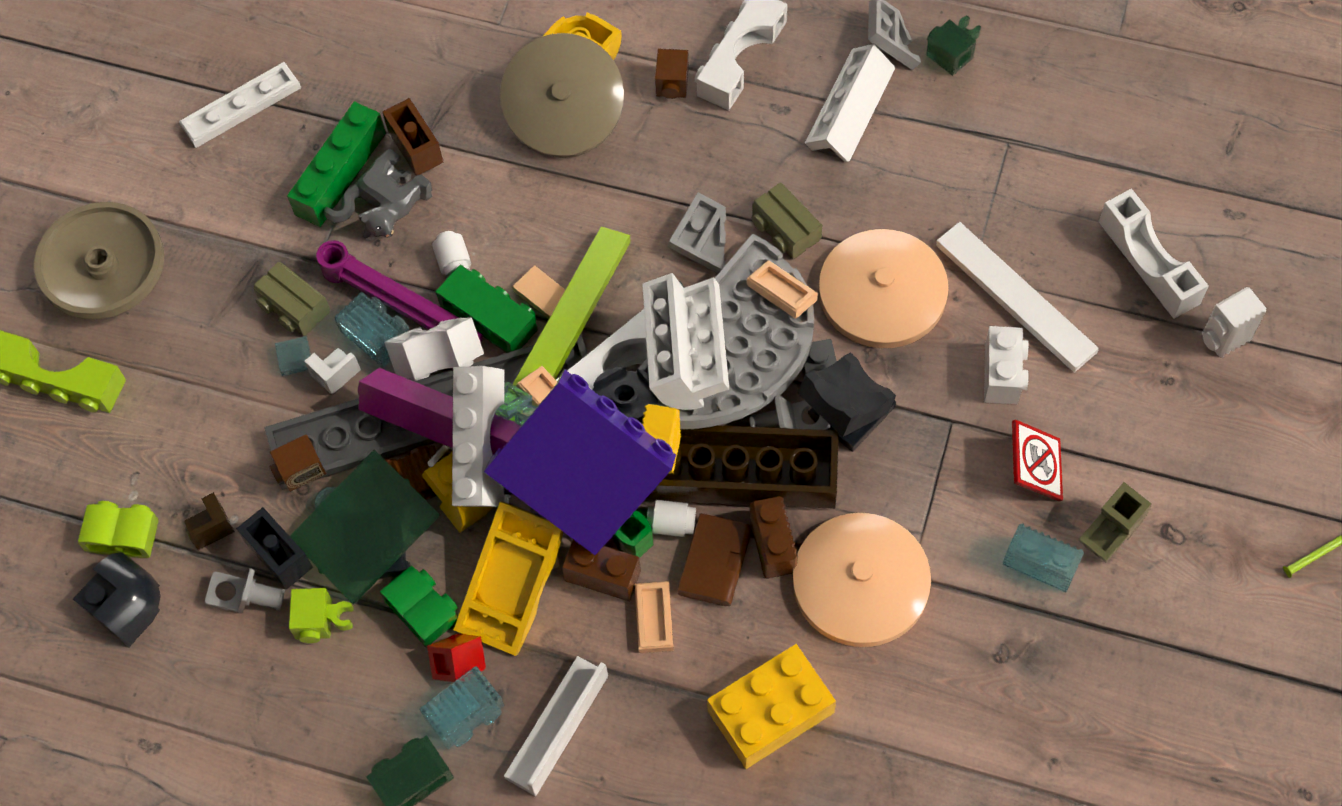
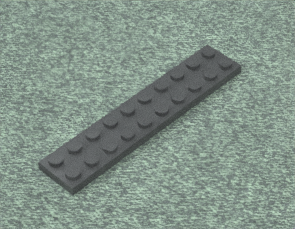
M581 334L556 379L560 377L564 370L568 371L588 354ZM534 345L473 363L471 366L504 369V387L507 395ZM453 370L414 381L453 397ZM359 398L264 427L270 451L307 434L326 472V475L320 478L401 454L420 446L436 443V441L359 410ZM284 481L279 483L282 490L287 489Z

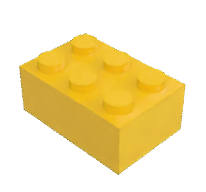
M797 644L707 699L708 713L745 769H748L834 714L836 700Z

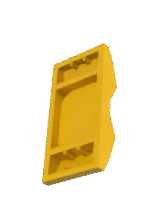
M500 501L453 630L461 634L481 636L483 643L517 656L535 619L544 585L556 562L563 531L543 517Z

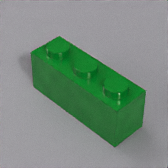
M460 264L435 291L441 308L459 318H472L476 331L506 353L521 349L538 330L535 313L529 306L524 303L519 305L513 301L510 295L500 286L495 288L486 282L484 276L475 269L468 270Z

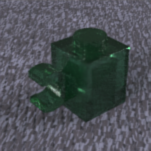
M969 16L962 17L958 25L949 19L941 27L936 26L927 37L926 55L952 76L974 58L976 39L980 36L981 26L978 25L972 30L967 29L966 27L969 25L970 20Z

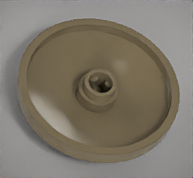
M557 33L537 38L515 54L503 75L500 99L507 124L523 144L543 155L567 158L590 152L601 145L612 134L622 114L624 89L617 65L601 46L579 35Z
M116 202L91 203L66 213L45 232L35 253V277L48 301L65 314L81 319L109 318L135 307L154 289L164 267V246L154 224L139 210Z

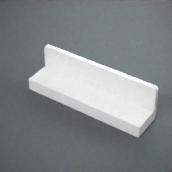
M875 44L851 50L805 141V144L812 151L831 148L844 162L850 161L895 70L894 65Z
M579 656L576 657L505 773L504 777L506 780L534 796L538 794L608 678L606 664L601 662L597 667Z

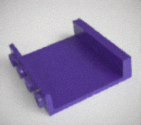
M564 370L553 389L502 449L498 448L493 454L484 472L592 554L596 555L672 470L676 454L673 453L672 448L667 442L662 439H655L647 433L644 426L633 417L628 418L617 410V406L611 399L606 396H599L591 390L588 383L581 376Z

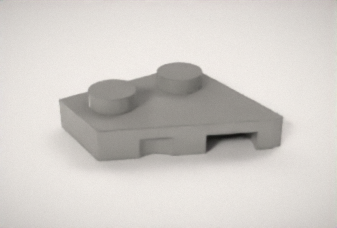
M871 0L869 2L868 40L871 44H875L878 49L884 50L913 70L921 63L919 55L911 53L907 46L912 42V39L904 26V20L900 11L885 0Z
M698 192L672 235L668 247L719 274L725 267L724 246L726 232L724 224L726 221V207Z

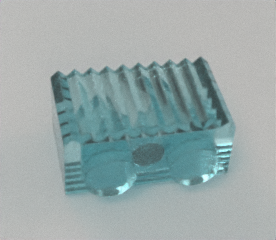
M361 292L358 297H354V300L350 301L349 305L340 310V313L336 314L334 319L341 333L384 368L391 361L384 342L408 332L409 326L398 315L392 318L387 314V308L377 297L373 296L370 299Z
M1024 523L1019 524L1008 547L1003 565L1067 592L1084 552L1082 549L1077 550L1076 546L1070 547L1069 543L1064 544L1062 540L1057 541L1056 537L1051 539L1050 535L1045 536L1043 532L1038 533L1037 529L1031 530L1030 526L1025 527Z
M475 666L471 671L461 676L460 679L450 684L443 692L433 697L431 701L427 702L419 710L446 748L449 749L454 744L456 747H460L468 742L473 736L472 731L480 724L489 725L501 715L502 711L500 709L505 705L501 696L478 667Z

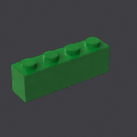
M355 101L352 103L287 195L295 216L318 227L324 224L327 219L323 213L324 208H335L386 134L379 112Z

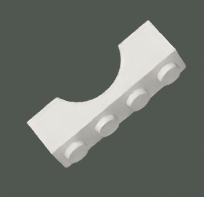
M779 0L743 1L739 10V16L735 22L731 21L728 24L723 40L720 44L716 43L714 45L709 61L705 66H700L696 73L695 82L697 83L698 97L728 111L731 109L744 89V71L737 64L736 57L742 50L751 45L760 43L773 44L787 22L786 3Z
M1132 188L1105 202L1099 219L1100 225L1173 319L1200 305L1209 285L1190 261L1179 262L1171 257L1162 247L1154 232L1150 211Z
M644 309L572 366L568 372L581 376L588 383L589 388L593 390L596 378L603 372L615 367H628L643 363L647 359Z
M487 366L453 367L452 506L498 507L500 501L504 502V487L484 472L490 458L493 456L490 446L491 422L496 410L504 404V369Z

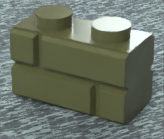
M778 183L767 194L764 193L752 203L751 219L755 227L761 232L766 230L772 237L773 245L782 253L786 252L792 259L797 258L807 248L812 247L822 238L823 225L782 183Z
M277 262L268 271L267 275H264L254 284L253 289L258 297L256 300L258 306L267 314H270L272 311L279 316V322L291 333L297 330L300 334L306 336L316 327L317 322L320 323L330 313V307L326 298L281 262Z

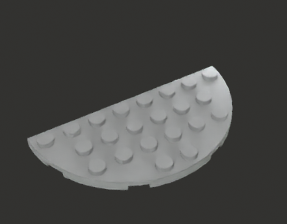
M752 234L715 277L720 289L729 390L703 398L704 407L692 410L678 409L680 410V429L717 426L735 421L760 410L772 402L775 396H779L789 387L802 370L809 355L814 330L813 305L795 319L747 286V277L768 260L806 285L797 268L793 269L782 258L783 253L755 234ZM648 358L638 368L646 371L647 373ZM618 395L620 401H628L632 397V395ZM658 399V405H659V406L669 407V406H666L665 404H663V403Z

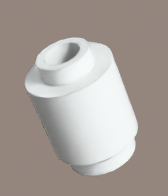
M453 231L440 233L432 243V247L441 273L447 279L460 264L470 270L471 261L462 235Z
M656 500L655 506H648L647 520L653 527V534L685 537V534H694L695 507H688V503Z

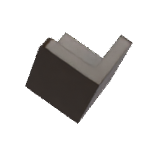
M214 492L201 498L206 510L184 521L189 532L188 536L197 550L235 532Z

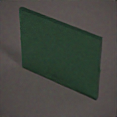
M373 450L290 537L318 568V572L324 574L354 605L436 521L440 514L410 485L408 479H404L376 450Z

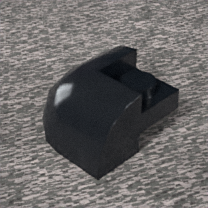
M119 552L104 558L93 568L96 574L73 600L109 632L130 647L154 621L160 611L158 608L161 597L160 585L149 572L126 554Z

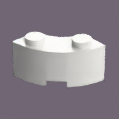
M472 318L441 321L439 325L428 331L422 330L419 327L384 342L396 375L411 379V381L427 378L430 376V373L446 368L469 367L473 365L475 358L484 354Z

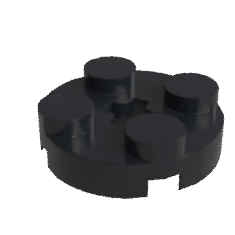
M626 367L611 368L600 374L593 384V391L611 399L617 406V410L628 418L633 417L637 419L641 424L642 418H644L645 406L648 404L658 405V398L649 388V374L638 368L637 372L626 371ZM618 395H632V397L628 401H620Z

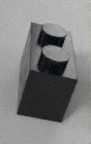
M264 507L236 528L245 544L286 589L313 568L304 551Z

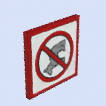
M1016 419L1012 420L1014 484L1056 501H1063L1060 438Z

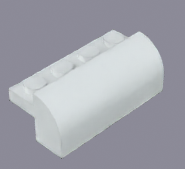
M673 273L643 283L649 388L663 404L671 408L681 410L704 407L703 398L729 390L719 284L713 277L683 288Z

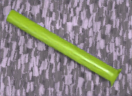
M1342 535L1290 566H1283L1286 575L1291 578L1293 573L1342 545Z

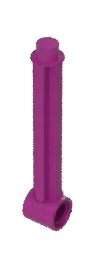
M336 240L327 241L317 250L316 258L326 280L332 283L346 282L428 330L439 325L441 321L459 318L358 261L353 255L348 253L346 246L342 242ZM334 260H340L338 263L330 264ZM477 332L478 337H479V340H480V343H481V342H482V339H483V335L480 334L479 332Z

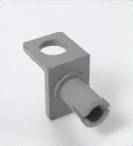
M780 395L775 396L776 409L750 415L751 427L825 430L830 427V424L821 416L815 424H805L803 413L811 406L805 400L792 404Z
M254 569L249 570L247 579L213 572L205 604L242 614L245 605L249 606V603L280 611L286 589H278L255 583L256 579H253ZM219 584H231L235 588V596L228 601L219 599L215 593V589Z

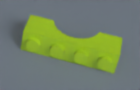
M0 330V384L8 386L10 383L19 385L26 392L35 395L42 392L64 404L68 401L75 402L81 408L96 413L97 410L107 413L111 412L126 382V378L118 366L87 357L72 369L60 372L48 371L40 367V353L30 339Z

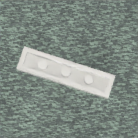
M283 62L185 117L179 123L197 148L301 89V86L291 70Z

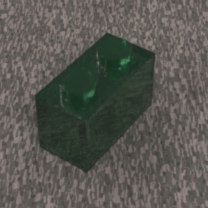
M427 735L421 739L414 738L402 747L401 753L391 760L386 758L379 761L372 767V773L366 776L385 806H415L454 779L449 767Z

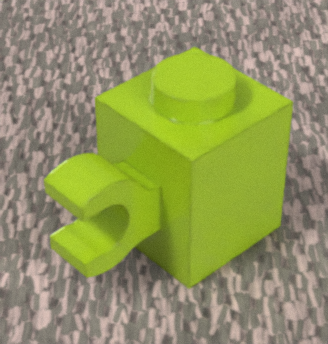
M326 588L291 589L289 630L295 639H299L300 642L318 643L320 639L330 638L331 622L340 630L352 629L353 624L351 620H340L339 618L343 612H352L354 607L347 601L332 604V598Z

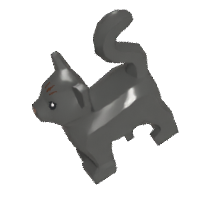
M389 148L374 161L368 171L360 176L357 183L343 194L342 210L334 211L326 207L323 213L332 222H344L351 217L355 210L354 199L361 197L376 207L359 215V219L365 224L363 237L366 239L374 235L375 237L384 236L389 238L394 233L395 223L409 214L416 201L419 199L428 200L432 197L431 182L422 174L415 176L411 180L410 171L397 170L393 164H397L401 157Z

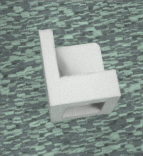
M339 348L324 360H321L313 353L304 361L310 375L331 395L337 392L361 370L356 357L352 353L346 355Z

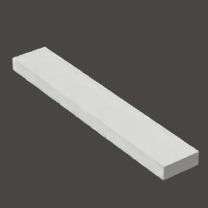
M961 222L957 223L937 240L936 246L1074 373L1097 354L1099 348Z

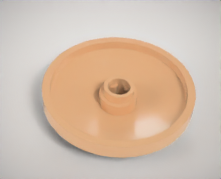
M875 229L857 233L839 243L828 255L822 266L819 280V299L823 312L837 331L861 345L873 348H895L913 343L924 337L935 327L945 309L948 296V279L944 266L936 253L928 245L910 234L889 229Z
M869 513L840 515L819 525L807 536L797 553V566L793 569L795 600L809 624L825 637L848 646H878L891 642L905 634L922 615L927 604L931 586L928 559L916 538L893 520Z

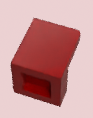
M455 634L427 646L433 680L457 683L486 669L481 636Z

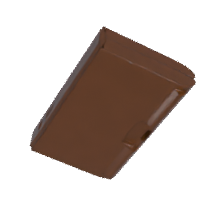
M700 513L678 586V595L721 606H731L752 532V526Z

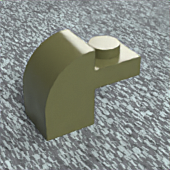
M1123 482L1103 505L1101 514L1079 538V542L1107 563L1126 539L1128 540L1149 513L1152 503Z

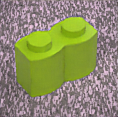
M99 501L98 504H89L86 507L78 544L84 551L96 554L111 555L122 552L128 557L150 558L159 520L154 512L151 511V508L145 505L133 504L131 508H118V505L113 502Z

